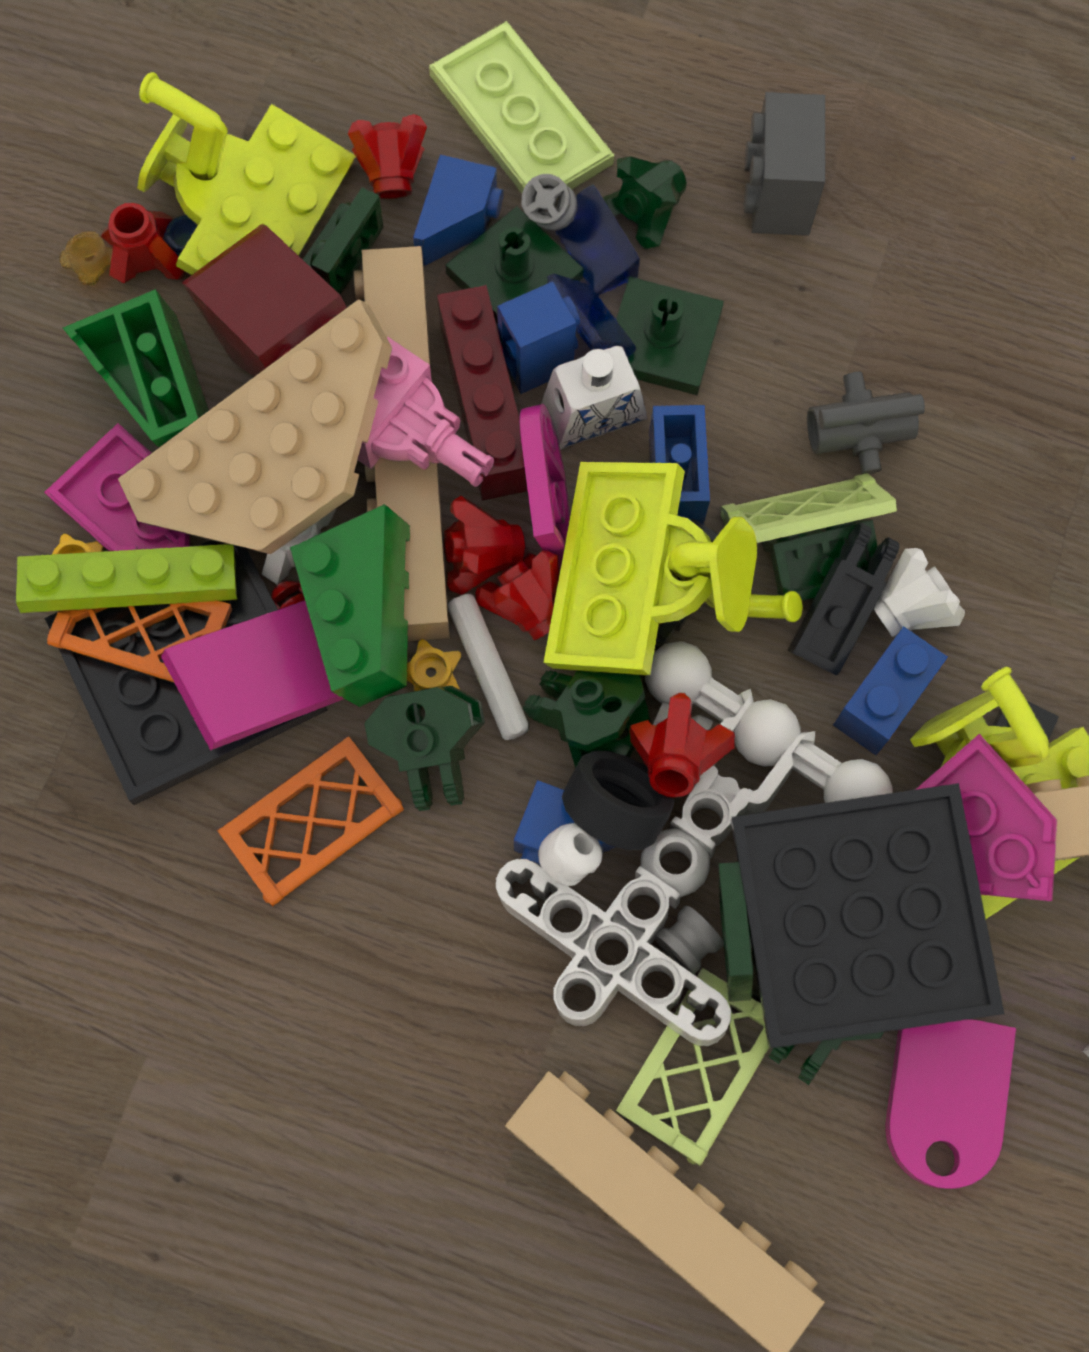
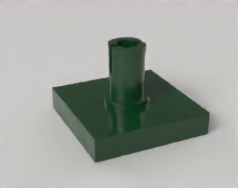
M518 206L513 208L445 264L446 274L462 290L483 285L487 286L497 324L498 305L552 281L560 295L563 296L583 279L584 268Z
M629 276L608 348L622 346L637 380L698 396L724 301Z
M739 862L719 863L718 895L729 1002L751 1000L753 982L751 958L753 952Z

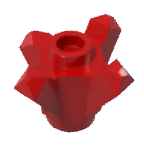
M412 114L403 117L401 124L397 122H382L372 126L370 121L356 120L352 123L347 133L353 144L351 150L369 177L370 186H373V193L379 195L380 199H397L412 194L411 184L414 183V173L425 150L422 142L427 129V125L419 115Z
M124 203L116 207L110 215L107 228L100 235L103 240L113 247L109 275L124 284L133 279L137 273L158 269L166 278L182 279L185 271L176 266L179 256L163 240L165 236L171 235L176 219L162 211L146 210L137 203Z
M462 495L453 500L450 505V512L458 519V522H454L444 531L445 557L449 563L454 564V569L447 573V586L450 591L463 595L498 571H506L510 566L523 560L525 542L523 531L518 524H508L504 519H495Z
M542 550L538 555L529 553L523 560L514 564L497 577L502 584L501 586L489 581L476 589L477 605L518 625L522 632L528 631L534 641L548 634L550 630L559 581L558 555L546 550Z
M677 693L670 697L668 718L659 724L651 725L649 720L630 725V741L648 767V777L652 788L667 797H682L689 794L693 790L694 785L700 781V776L735 748V733L733 730L720 724L712 730H706L691 718L692 702L685 693Z

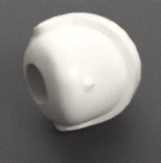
M575 823L562 825L551 832L542 841L538 851L539 863L544 872L555 882L566 886L576 885L587 874L594 873L603 857L602 847L598 839L590 836Z

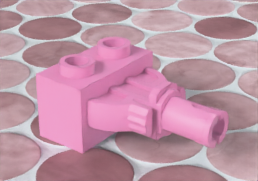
M387 337L392 346V351L387 369L381 368L374 394V398L378 400V405L368 443L362 442L358 461L372 469L380 457L392 461L410 460L423 470L428 468L430 465L429 461L433 464L440 462L468 480L471 485L477 487L483 481V477L480 474L488 475L494 464V458L486 455L455 434L460 427V417L445 408L441 394L432 383L430 365Z

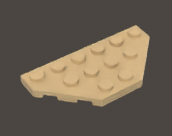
M358 299L119 477V483L137 521L272 554L352 498L359 478V474L354 473L361 444L362 442L368 443L378 405V400L374 398L380 371L381 368L387 369L392 351V346L371 307Z

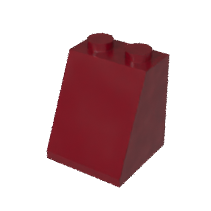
M264 224L259 225L182 282L232 362L254 377L347 308L341 295Z

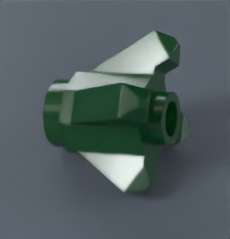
M631 156L618 158L617 178H621L623 183L620 190L601 198L600 211L610 217L623 213L626 218L638 225L639 229L636 239L644 249L660 246L673 207L678 204L681 195L686 190V176L681 167L670 160L653 163Z

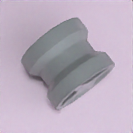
M540 174L533 177L525 185L521 204L525 214L538 226L548 231H558L567 227L574 220L577 213L575 193L559 177L552 174ZM558 197L560 199H558L557 207H555L556 198Z
M687 905L678 912L677 922L671 928H662L655 935L656 942L667 956L692 974H695L701 968V960L708 953H716L724 946L722 938L697 911Z

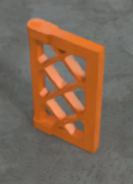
M222 601L169 604V607L140 620L135 607L128 606L135 622L108 635H105L96 616V613L107 608L59 611L48 634L47 644L174 682L165 664L160 662L164 649L225 628L232 607L231 604ZM187 609L209 616V619L204 629L190 635L179 613ZM175 615L185 638L155 651L145 628ZM90 616L100 639L90 641L71 635L76 622ZM140 631L150 654L142 657L113 648L110 645Z
M348 736L220 828L218 833L260 889L264 901L270 903L273 907L283 900L285 896L391 818L404 811L402 801L393 794ZM345 760L355 770L352 785L323 781V776ZM360 779H362L366 786H359ZM308 787L314 788L309 817L279 813L280 807ZM321 789L351 793L346 821L316 818ZM358 794L374 795L381 804V807L360 823L353 822ZM269 819L264 849L248 847L241 836L262 820ZM277 821L307 824L302 854L272 850ZM315 825L345 829L344 834L316 855H309ZM256 856H263L262 863L258 861ZM271 857L300 861V867L276 884L268 874Z

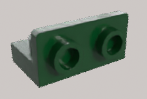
M362 187L352 203L340 204L303 259L340 295L352 278L354 270H357L362 262V250H370L384 228L379 195Z
M861 519L762 542L763 551L769 552L771 555L778 594L785 595L789 591H794L800 595L802 601L815 598L835 558H840L841 548L848 539V535L860 522L872 529L869 542L856 567L867 572L869 562L878 547L873 520Z

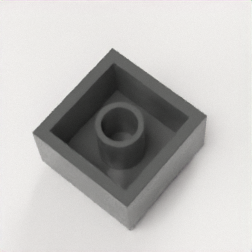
M765 92L761 113L753 112L750 141L746 143L744 170L750 171V183H746L744 213L752 214V233L810 235L825 184V95Z

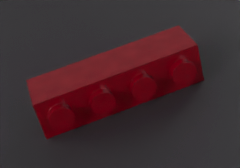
M483 285L437 295L440 327L468 443L494 458V464L488 475L480 474L483 477V481L478 485L481 499L484 501L527 492L520 434V418L487 286Z

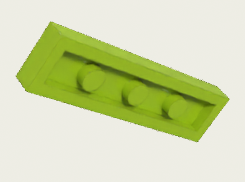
M232 544L17 557L16 603L20 613L237 600L235 551Z

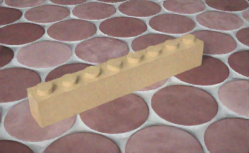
M421 246L362 250L363 270H354L356 300H365V303L371 307L386 337L391 338L428 363L431 370ZM380 457L372 469L365 465L366 481L375 482L376 498L367 499V512L385 504L410 525V541L405 544V570L409 573V589L404 590V619L408 621V642L421 639H449L438 464H433L429 461L430 465L427 469L423 470L410 460L392 461Z

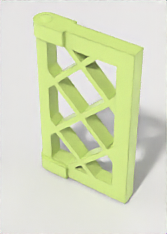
M866 473L854 476V479L738 505L734 503L723 505L720 508V515L725 525L733 516L743 517L753 528L757 543L896 512L897 507L896 499L875 483V479Z
M703 967L697 977L718 991L727 1000L729 1007L731 1006L739 1011V1013L734 1014L731 1011V1020L728 1025L735 1055L704 1062L700 1046L693 1044L697 1060L696 1064L665 1071L663 1062L679 1037L678 1033L667 1026L615 1111L686 1157L689 1163L697 1164L698 1166L702 1165L712 1144L769 1049L761 1003L752 998L749 1001L729 1002L727 982ZM688 990L674 1015L677 1016L679 1014L681 1005L692 1012L695 1011V1008L687 1003L688 995L692 992L691 990ZM749 1017L764 1028L751 1050L742 1053L734 1020ZM712 1018L695 1022L693 1026L699 1029L707 1024L712 1026L717 1023ZM737 1061L739 1070L722 1099L713 1101L705 1068ZM699 1070L707 1103L675 1110L667 1077ZM661 1078L669 1112L652 1115L639 1107L638 1103L652 1080ZM709 1109L711 1118L696 1143L680 1133L676 1116ZM670 1118L672 1127L661 1120Z

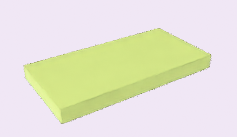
M507 21L429 65L430 77L521 193L525 185L533 177L540 174L555 175L572 190L614 165V154Z

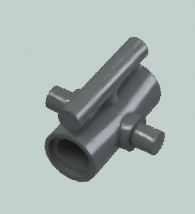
M863 372L849 373L843 376L846 394L842 396V402L809 407L807 412V430L810 445L815 454L852 449L853 456L859 457L862 474L877 473L882 470L878 453L883 450L882 444L916 439L919 429L918 415L924 414L925 411L924 399L922 394L912 395L910 392L873 397L872 391L865 387Z

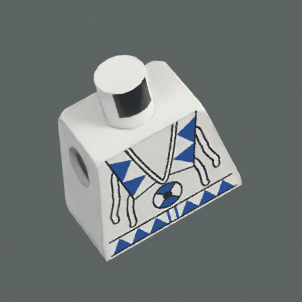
M614 346L605 350L594 349L582 358L557 366L552 371L541 403L547 407L551 415L560 450L647 420L640 386L622 346Z

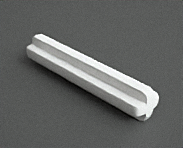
M464 594L452 599L448 603L449 613L502 738L511 740L528 732L529 723L472 594Z

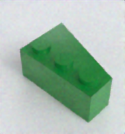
M156 289L62 327L158 448L209 411L178 317Z
M385 504L290 547L331 691L358 707L407 687L408 621L404 619V590L409 589V573L405 570V544L410 541V525Z

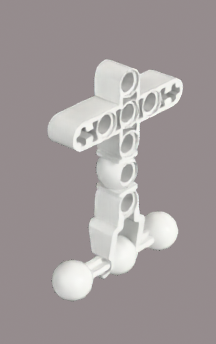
M679 641L664 644L654 652L650 676L645 675V682L649 692L660 703H663V701L669 703L670 697L677 693H685L691 699L692 705L695 704L721 721L720 725L734 731L735 745L748 762L763 767L774 766L766 779L755 791L747 788L740 789L734 778L718 775L715 764L700 776V781L687 797L683 806L682 818L680 819L675 816L671 821V828L661 831L654 844L643 849L641 866L635 872V879L623 887L606 912L570 887L555 882L539 865L527 859H515L507 862L500 869L496 877V889L503 907L511 915L573 958L558 978L554 987L553 997L559 1015L567 1023L574 1026H587L594 1023L603 1014L619 991L689 1042L698 1046H709L717 1043L725 1035L730 1023L731 1009L727 1000L718 991L651 944L655 940V935L664 927L667 921L669 906L676 909L680 903V897L694 893L705 883L710 871V859L715 853V847L723 842L732 831L731 817L765 812L790 776L792 769L824 790L825 803L893 793V787L888 775L878 764L863 759L849 760L841 763L815 746V731L801 733V726L796 715L786 704L771 699L754 702L751 689L737 695L714 680L709 661L701 650L695 645ZM709 808L720 816L721 823L714 829L703 830L693 823L692 814L699 809ZM676 851L685 854L691 865L684 873L671 874L662 868L660 864L661 858L666 853ZM528 879H531L530 883L533 892L544 901L541 912L539 911L537 901L527 894L521 893L516 899L514 898L515 895L511 887L514 881L524 884ZM648 895L658 902L660 909L650 919H638L628 909L630 902L637 896ZM564 908L575 909L582 915L580 926L569 933H562L552 926L554 915ZM615 939L622 942L628 950L626 958L617 965L602 963L597 958L596 951L604 941ZM654 971L666 973L674 984L672 992L664 998L648 996L641 984L649 973ZM577 984L589 986L596 994L593 1005L583 1012L570 1010L564 1004L566 992ZM684 987L692 991L687 998L688 1004L699 1011L704 1010L707 1005L716 1010L713 1018L715 1023L718 1024L716 1028L707 1024L701 1031L693 1026L694 1013L681 1005L677 1016L670 1012L678 1004Z

